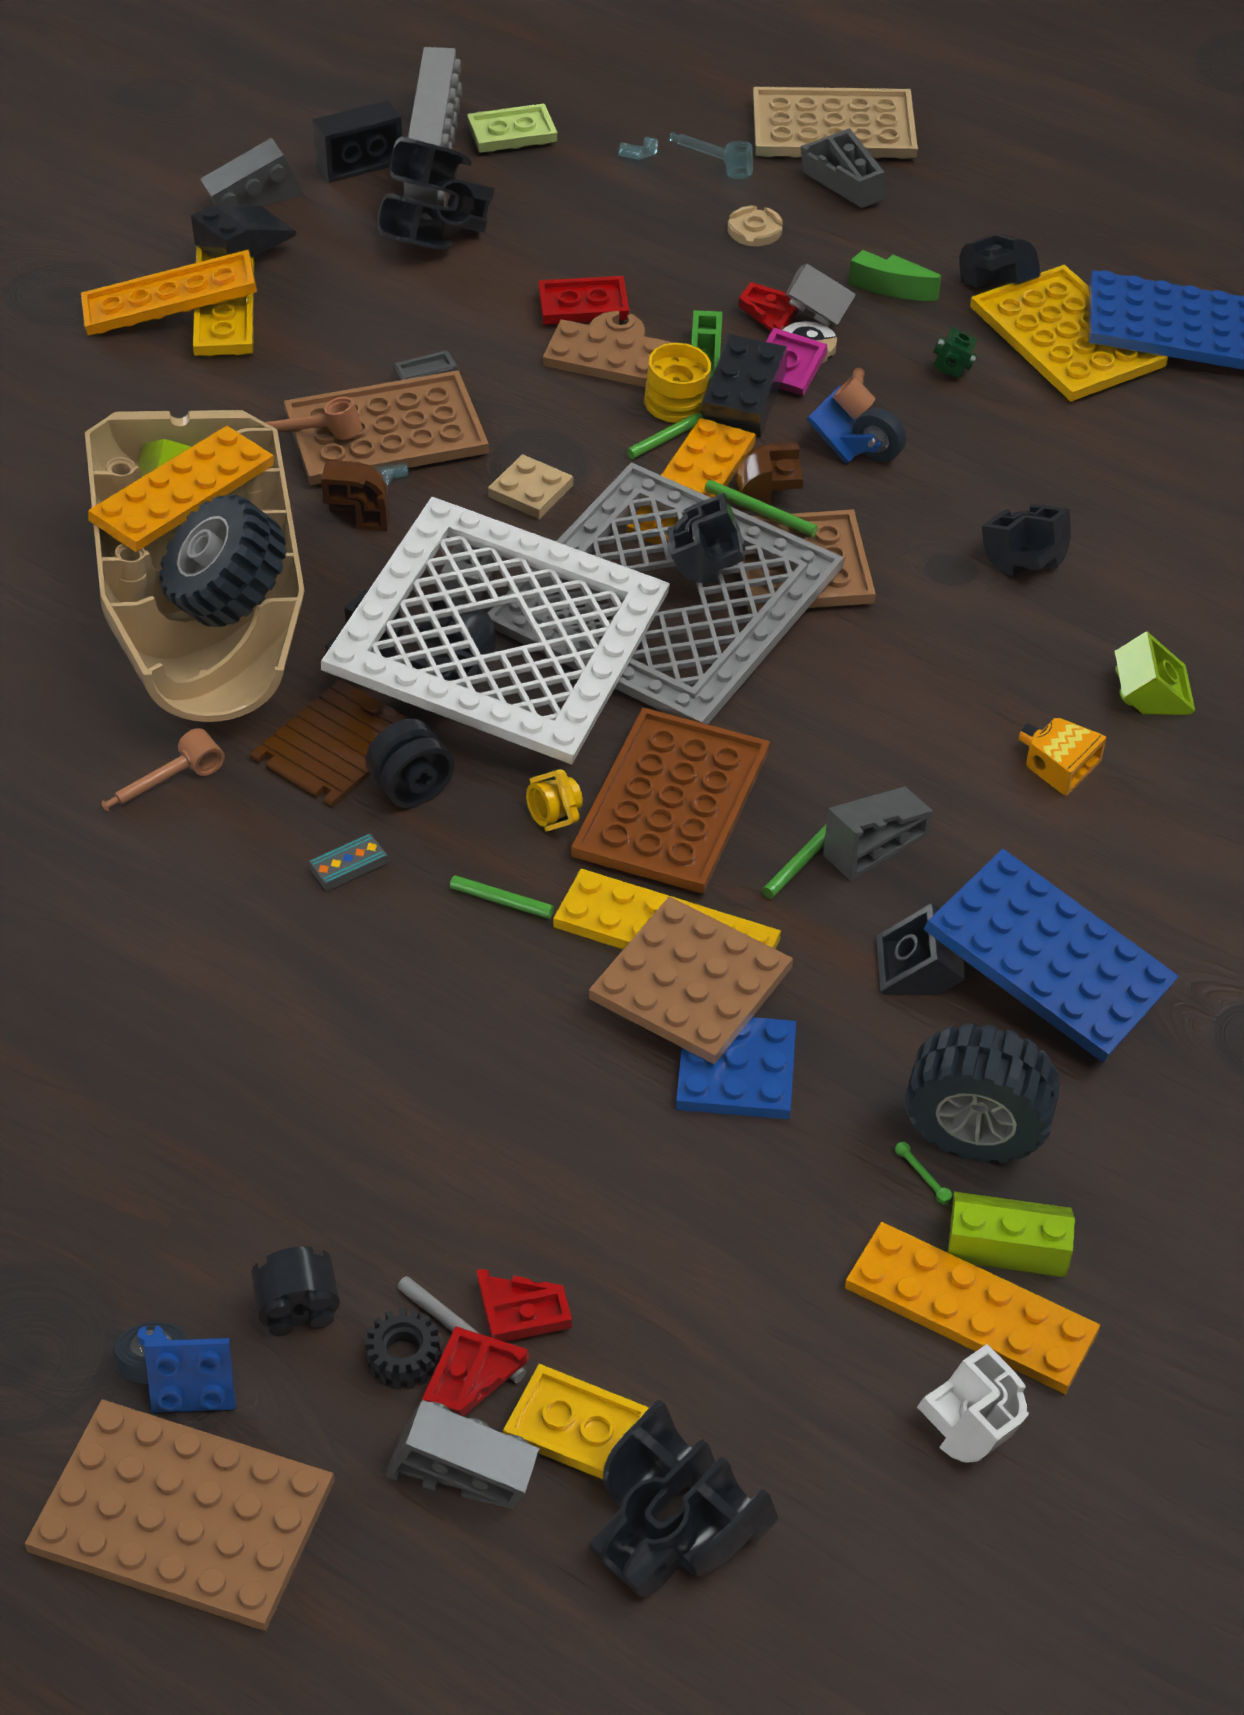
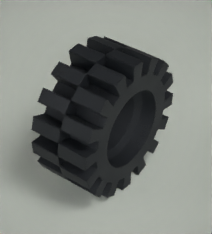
M406 1308L399 1309V1316L395 1317L392 1310L385 1312L386 1321H383L380 1317L375 1319L374 1328L369 1327L367 1338H365L368 1368H371L372 1376L375 1379L380 1376V1383L384 1386H387L391 1380L393 1389L400 1390L401 1383L407 1382V1389L415 1388L414 1380L416 1379L423 1385L427 1382V1373L433 1376L436 1365H438L441 1358L440 1338L436 1325L431 1326V1318L427 1315L420 1320V1311L414 1309L411 1316H407ZM399 1340H410L419 1346L417 1353L406 1358L393 1357L389 1355L387 1349L392 1343Z

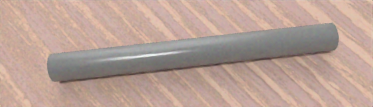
M405 1276L400 1280L397 1288L448 1330L453 1332L455 1326L479 1333L410 1277ZM521 1367L509 1379L516 1384L524 1378L526 1370Z

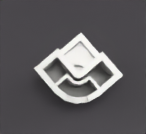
M988 1344L964 1359L951 1378L926 1395L917 1406L946 1437L939 1448L950 1457L965 1463L978 1462L1011 1438L1029 1414L1023 1394L1026 1388L1025 1384Z

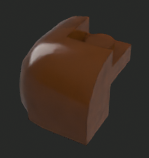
M796 442L764 444L751 449L741 458L736 478V491L771 505L772 490L803 488V475L799 462V446ZM739 506L740 511H749L748 509Z
M327 460L323 469L321 484L323 503L329 504V511L355 513L356 529L388 531L390 522L389 495L384 476L374 467L362 462Z

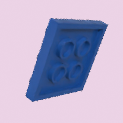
M752 1017L715 1065L682 1048L676 1110L790 1120L796 1021Z

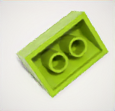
M954 1192L948 1253L973 1265L1066 1278L1073 1253L1075 1217L1072 1208Z

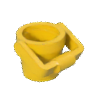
M558 769L529 778L530 785L526 791L528 809L535 822L540 826H545L546 832L578 822V810L582 806L583 798L579 785L572 777H567L564 770ZM551 777L556 778L555 780L541 781ZM568 816V820L557 822L558 819Z

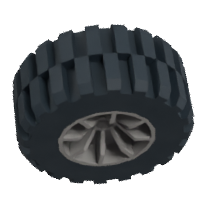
M238 495L217 496L212 499V502L206 501L201 504L196 512L192 511L186 517L187 520L183 525H179L175 531L176 535L172 540H169L166 546V555H163L161 560L163 569L159 571L160 584L167 599L207 627H224L227 624L239 622L242 616L247 617L251 614L253 608L257 604L260 605L266 599L264 596L269 589L272 590L275 586V579L278 574H281L283 569L282 560L286 558L284 533L281 526L244 497Z
M964 1024L961 1028H957L954 1025L943 1029L941 1033L938 1031L927 1038L926 1042L921 1044L917 1051L905 1094V1108L913 1126L917 1131L921 1130L923 1138L928 1142L937 1143L938 1148L946 1153L951 1151L959 1154V1158L969 1160V1157L979 1159V1162L990 1163L991 1160L1005 1163L1010 1162L1014 1157L1018 1160L1027 1157L1045 1143L1052 1129L1060 1093L1059 1075L1054 1064H1051L1050 1058L1043 1050H1037L1034 1042L1029 1039L1023 1040L1018 1037V1033L1008 1029L1004 1032L997 1030V1026L987 1024L984 1027H976L975 1024Z

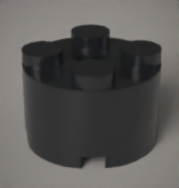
M290 1247L267 1255V1263L262 1267L258 1268V1263L253 1266L251 1277L259 1320L263 1325L269 1327L271 1335H287L294 1330V1327L307 1324L314 1328H323L334 1322L333 1314L340 1306V1299L332 1259L328 1252L322 1250V1256L314 1254L312 1247Z

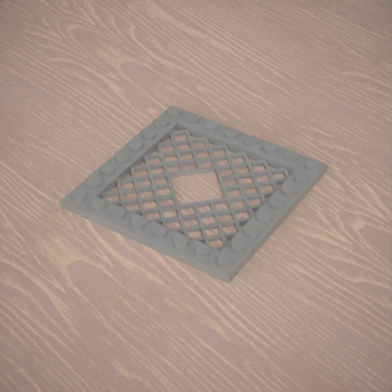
M631 462L556 542L589 554L595 551L594 556L605 560L620 559L621 566L638 572L673 567L676 565L673 559H671L669 543H667L665 537L668 533V527L662 526L661 519L675 517L679 521L685 515L684 509L710 497ZM646 505L652 507L653 513L636 515L634 508ZM732 508L744 540L746 549L743 551L744 555L755 553L758 555L759 561L745 564L739 562L732 567L718 570L720 585L703 587L702 583L696 582L702 605L657 612L653 621L659 620L661 629L646 631L641 640L643 649L635 651L615 689L666 714L704 724L710 723L844 566V557L735 508ZM656 521V529L640 530L639 523ZM634 525L635 532L618 534L617 526ZM660 536L662 544L645 547L643 538ZM638 540L640 548L622 549L621 542ZM616 543L617 551L600 554V545ZM664 551L666 560L649 563L647 554ZM642 555L644 564L627 566L625 558ZM783 566L787 574L770 576L768 568ZM533 567L530 568L532 572L540 571ZM762 569L763 578L747 579L745 571ZM740 572L742 581L725 584L723 575ZM550 576L536 579L541 588L555 585ZM560 578L562 583L570 582L569 580ZM530 581L515 584L519 592L533 590ZM784 582L775 592L773 584ZM767 585L769 594L752 596L750 587ZM582 589L581 591L568 593L571 599L585 596ZM590 589L592 594L600 593L599 591ZM745 589L747 597L730 600L728 591ZM511 590L506 595L512 594ZM560 592L557 595H553L554 593L545 595L549 603L564 601ZM722 592L724 601L707 604L705 595ZM539 597L524 599L528 608L542 605ZM610 598L607 599V603L599 604L601 610L615 607ZM517 601L494 606L488 614L496 631L525 645L539 642ZM766 602L757 613L755 604ZM590 603L584 604L585 607L577 608L580 615L594 612ZM750 606L752 614L734 615L733 607ZM567 608L555 612L558 619L573 617ZM727 609L729 618L712 620L710 611ZM704 612L705 622L689 624L687 615ZM547 613L533 615L537 624L551 621ZM682 616L684 625L666 627V618ZM594 620L586 624L589 631L603 628L601 622H594ZM749 622L745 626V628L741 632H739L737 624ZM578 625L564 626L568 636L582 633ZM732 625L734 634L717 637L716 627ZM556 628L542 631L546 640L560 638ZM709 629L711 638L694 641L692 631ZM687 634L689 642L671 644L669 635ZM598 637L594 638L598 645L601 639H598ZM664 637L665 646L648 648L646 639ZM587 640L573 643L577 652L591 649ZM731 643L725 649V651L721 653L719 644ZM565 645L551 648L555 657L570 654ZM714 646L716 655L698 656L696 648ZM691 649L693 659L675 660L673 652ZM539 650V652L546 655L544 650ZM668 653L669 663L652 664L651 656ZM591 657L582 659L585 666ZM645 657L647 665L635 660V658ZM574 661L564 663L576 670H579ZM713 663L703 675L701 665ZM696 667L698 676L680 679L678 669ZM672 670L674 678L662 672Z

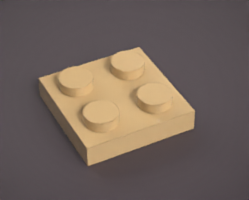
M522 454L488 487V497L540 519L573 486V476Z

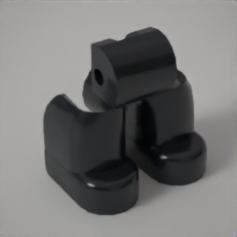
M403 136L399 137L390 157L389 169L391 177L402 182L449 193L447 206H439L388 193L383 198L378 211V233L409 244L434 249H448L453 246L454 241L444 239L445 223L485 233L488 221L486 217L495 188L456 178L460 164L471 166L472 163L470 158L463 153Z
M657 1400L620 1438L607 1457L603 1471V1484L610 1498L621 1510L589 1542V1550L639 1596L645 1597L661 1588L674 1574L680 1564L694 1576H701L714 1571L727 1562L747 1541L758 1542L778 1521V1515L771 1496L766 1490L762 1489L752 1500L743 1492L735 1479L729 1461L724 1457L715 1461L710 1446L706 1441L700 1440L691 1448L678 1433L666 1404L661 1400ZM685 1487L691 1488L683 1496L684 1505L673 1516L664 1522H658L655 1519Z

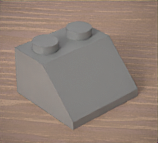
M809 264L798 268L785 294L786 297L791 299L789 301L791 306L801 312H804L805 309L815 314L813 317L815 321L827 327L829 324L832 326L838 325L856 295Z

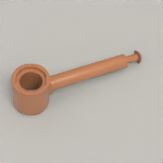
M856 368L853 371L852 378L845 382L833 395L836 402L853 420L865 412L876 399L863 385L865 372L861 368Z
M345 396L329 401L324 407L325 414L265 422L277 429L278 433L328 426L334 438L339 440L350 439L358 435L362 430V424L352 398Z
M196 728L190 730L178 743L180 757L114 793L115 797L107 802L102 800L101 806L105 811L110 812L109 808L115 804L120 803L123 805L188 767L200 776L211 775L222 766L225 754L204 729Z

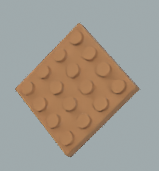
M854 509L792 513V515L818 526V531L814 537L762 515L752 516L844 557L843 568L808 608L875 603L876 593ZM755 553L744 555L745 561H742V563L758 562V555ZM783 566L768 568L770 576L787 574ZM762 569L745 571L748 580L764 577ZM784 582L774 583V591L776 592ZM767 585L750 587L752 596L769 594ZM766 602L755 604L757 611H759L766 604ZM746 605L747 611L751 612L750 606Z
M669 896L589 989V999L715 1065L791 970L793 958Z

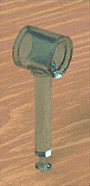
M675 131L669 134L670 141L676 140L679 145L724 160L726 174L731 178L742 179L753 174V146L749 142L734 141L727 144L726 149L684 134L676 135Z

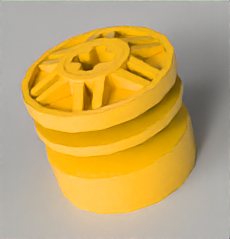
M676 342L663 344L653 350L649 355L644 404L653 416L666 422L678 423L697 412L703 413L702 401L707 391L711 362L707 354L695 346Z

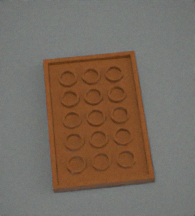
M642 707L571 846V857L704 894L768 756L770 741Z

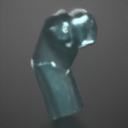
M646 137L644 139V146L621 142L618 154L622 157L637 160L653 156L658 151V140Z
M406 462L376 467V470L384 476L387 486L395 479L409 477Z

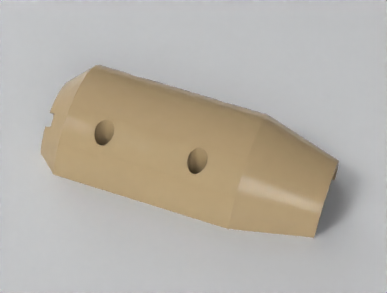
M243 410L188 411V414L183 418L173 417L170 411L114 412L85 432L92 507L142 477L138 464L144 443L164 438L192 447L223 427L229 426L274 455L273 466L227 494L246 498L281 526L286 541V558L282 560L283 569L281 574H278L275 579V586L272 590L269 589L264 596L266 599L260 605L257 604L251 614L247 617H240V621L237 623L227 624L224 627H207L171 603L164 595L159 578V571L163 569L161 560L162 556L166 555V546L169 540H172L176 535L175 531L179 525L137 552L94 525L103 614L151 698L167 712L193 721H225L246 715L267 702L280 685L305 591L278 431Z

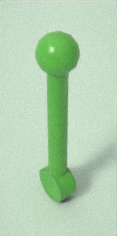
M899 1142L895 1147L897 1155L905 1157L936 1192V1200L939 1204H949L952 1198L951 1190L941 1187L912 1155L909 1144Z

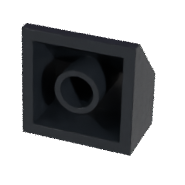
M933 903L876 935L880 992L884 995L937 996L965 980L963 959L923 930L927 921L939 910Z

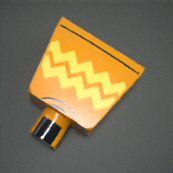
M1054 718L1043 730L1027 723L1022 728L1018 740L1029 746L1026 761L1027 767L1060 793L1067 796L1102 761L1107 737L1064 719Z

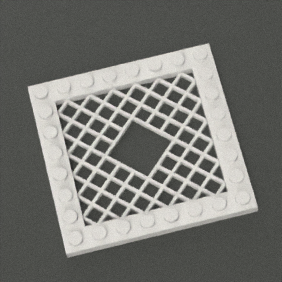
M431 497L321 660V670L566 763L573 764L667 596L670 583ZM456 544L463 546L465 552L452 555L447 546ZM470 545L479 547L480 549L472 550ZM440 548L444 556L433 558ZM491 554L495 563L481 566L476 557ZM500 556L509 558L510 560L502 561ZM470 559L474 567L459 570L455 562ZM449 564L452 572L440 575L437 574L433 567ZM521 565L525 574L511 577L506 568ZM530 567L539 569L540 571L532 572ZM427 568L431 576L420 579L425 569ZM500 570L503 579L489 581L485 573ZM478 574L482 583L468 586L463 577ZM550 576L555 585L541 588L536 579ZM560 578L569 580L570 582L562 583ZM457 579L461 588L446 591L442 582ZM530 581L533 590L519 592L515 584ZM435 584L439 590L438 593L424 595L420 587ZM503 586L510 588L512 594L498 597L494 588ZM580 587L585 596L571 599L567 590ZM412 589H414L417 597L406 599ZM590 589L599 591L600 593L592 594ZM487 590L491 599L477 602L472 593ZM560 592L564 601L549 603L545 595ZM465 595L469 601V604L454 606L451 598ZM539 597L542 605L528 608L524 599ZM610 598L615 607L601 610L597 601ZM444 600L448 608L433 611L429 602ZM517 601L539 642L481 655L459 614ZM590 603L594 612L580 615L576 606ZM422 604L426 613L411 616L407 607ZM569 608L573 617L558 619L554 611ZM400 609L404 618L393 620ZM547 612L551 621L537 624L533 615ZM452 615L456 624L441 627L437 619ZM615 615L612 622L609 624L606 617ZM599 619L603 628L589 631L585 622ZM430 620L434 629L419 632L415 623ZM578 624L582 633L568 636L564 626ZM408 625L412 634L397 637L393 628ZM556 628L560 638L546 640L542 631ZM386 630L390 639L379 641ZM461 632L465 641L450 644L446 635ZM603 636L600 643L597 645L594 638ZM439 637L443 646L428 649L424 640ZM587 640L591 649L577 652L573 643ZM417 642L421 650L406 654L402 644ZM565 645L570 654L555 657L551 648ZM394 646L398 653V656L386 658L381 655L379 650ZM469 648L474 657L459 660L454 651ZM544 650L548 659L534 662L529 653ZM447 653L452 661L436 665L432 656ZM522 654L527 664L512 667L507 658ZM591 657L585 666L582 659ZM425 658L429 665L427 668L415 669L410 661ZM500 659L505 669L490 672L485 663ZM574 661L579 670L564 673L560 664ZM478 664L483 674L468 677L463 668ZM553 666L557 675L543 678L538 669ZM456 669L461 678L447 681L444 680L441 673ZM531 671L535 680L520 683L516 674ZM509 676L513 685L498 688L494 679ZM578 679L573 688L569 680ZM488 682L491 691L479 693L472 686L475 683ZM562 682L567 692L552 695L547 686ZM540 687L545 697L530 700L525 691ZM518 693L523 701L511 705L506 703L503 696ZM566 700L565 704L560 710L556 702ZM549 704L554 712L551 715L540 716L537 714L535 707Z

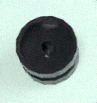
M405 719L389 725L372 741L365 756L366 769L396 806L403 808L418 807L431 801L444 790L455 770L452 755L441 741L438 740L428 725L418 719Z

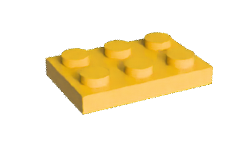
M538 1364L504 1427L503 1433L520 1436L528 1444L539 1448V1454L603 1479L604 1465L612 1448L649 1407Z

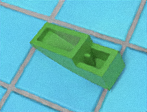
M862 250L850 262L848 283L850 285L880 295L918 301H936L939 299L941 275L896 255H892L886 260Z
M693 310L691 345L707 354L711 362L710 382L720 359L722 312Z

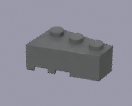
M906 786L830 807L827 813L823 856L851 881L930 834L933 810Z

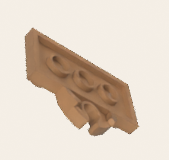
M619 311L603 313L594 318L589 325L561 319L542 357L543 366L646 387L649 355L655 348L672 342L645 337V327L642 321L633 314L627 316V324L618 325L620 321Z

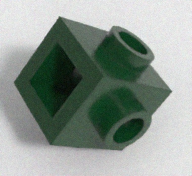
M951 326L945 338L940 336L933 349V353L937 354L933 366L946 375L960 378L963 370L969 371L976 360L977 354L973 353L978 339Z

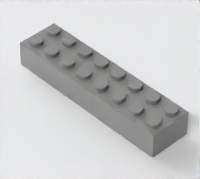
M424 47L408 136L411 139L452 150V143L455 142V128H457V113L459 114L460 99L462 97V83L459 82L461 59H456V48ZM404 182V197L445 206L444 191Z

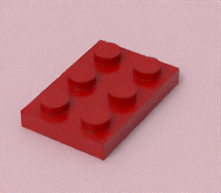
M623 276L538 280L543 324L558 325L561 319L576 323H590L597 316L613 311H619L620 320H627L629 305Z

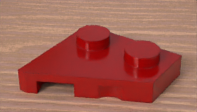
M753 282L749 283L739 297L738 307L771 332L773 328L783 330L789 326L799 312L798 309L789 304L791 299L785 296L786 292Z
M476 1270L477 1282L491 1338L505 1342L572 1328V1317L563 1285L549 1282L536 1283L529 1278L513 1275L512 1280L490 1276V1270Z
M455 1326L422 1400L443 1404L451 1412L464 1417L528 1362L530 1357L528 1349Z

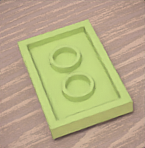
M545 103L467 114V124L479 153H490L508 148L519 149L523 146L546 145L551 142H557V130Z

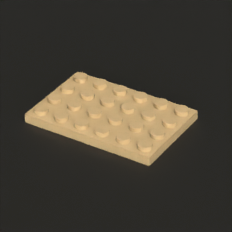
M753 87L756 156H790L798 158L801 157L800 146L850 128L874 159L881 157L898 159L917 158L918 147L911 89Z

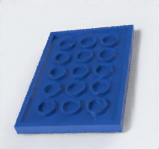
M1092 270L1089 279V343L1244 370V295L1227 294L1221 290H1203L1192 285H1174L1164 280H1146L1135 275H1117L1106 270Z
M1005 849L999 851L927 921L923 929L1102 1063L1107 1060L1151 1011L1179 977L1164 964Z

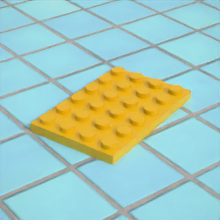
M1065 264L1040 273L1041 276L1020 284L1010 283L971 297L970 307L1070 402L1166 367L1167 356L1089 343V286Z

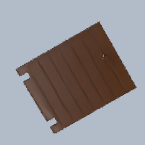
M339 679L330 689L328 688L319 698H316L308 707H305L297 716L288 721L285 726H282L274 735L265 740L262 745L253 750L250 757L259 763L268 757L270 760L266 764L267 768L315 797H319L326 792L327 795L324 797V802L334 807L343 797L348 795L365 778L371 775L366 769L365 756L369 745L376 736L389 725L410 718L348 682Z

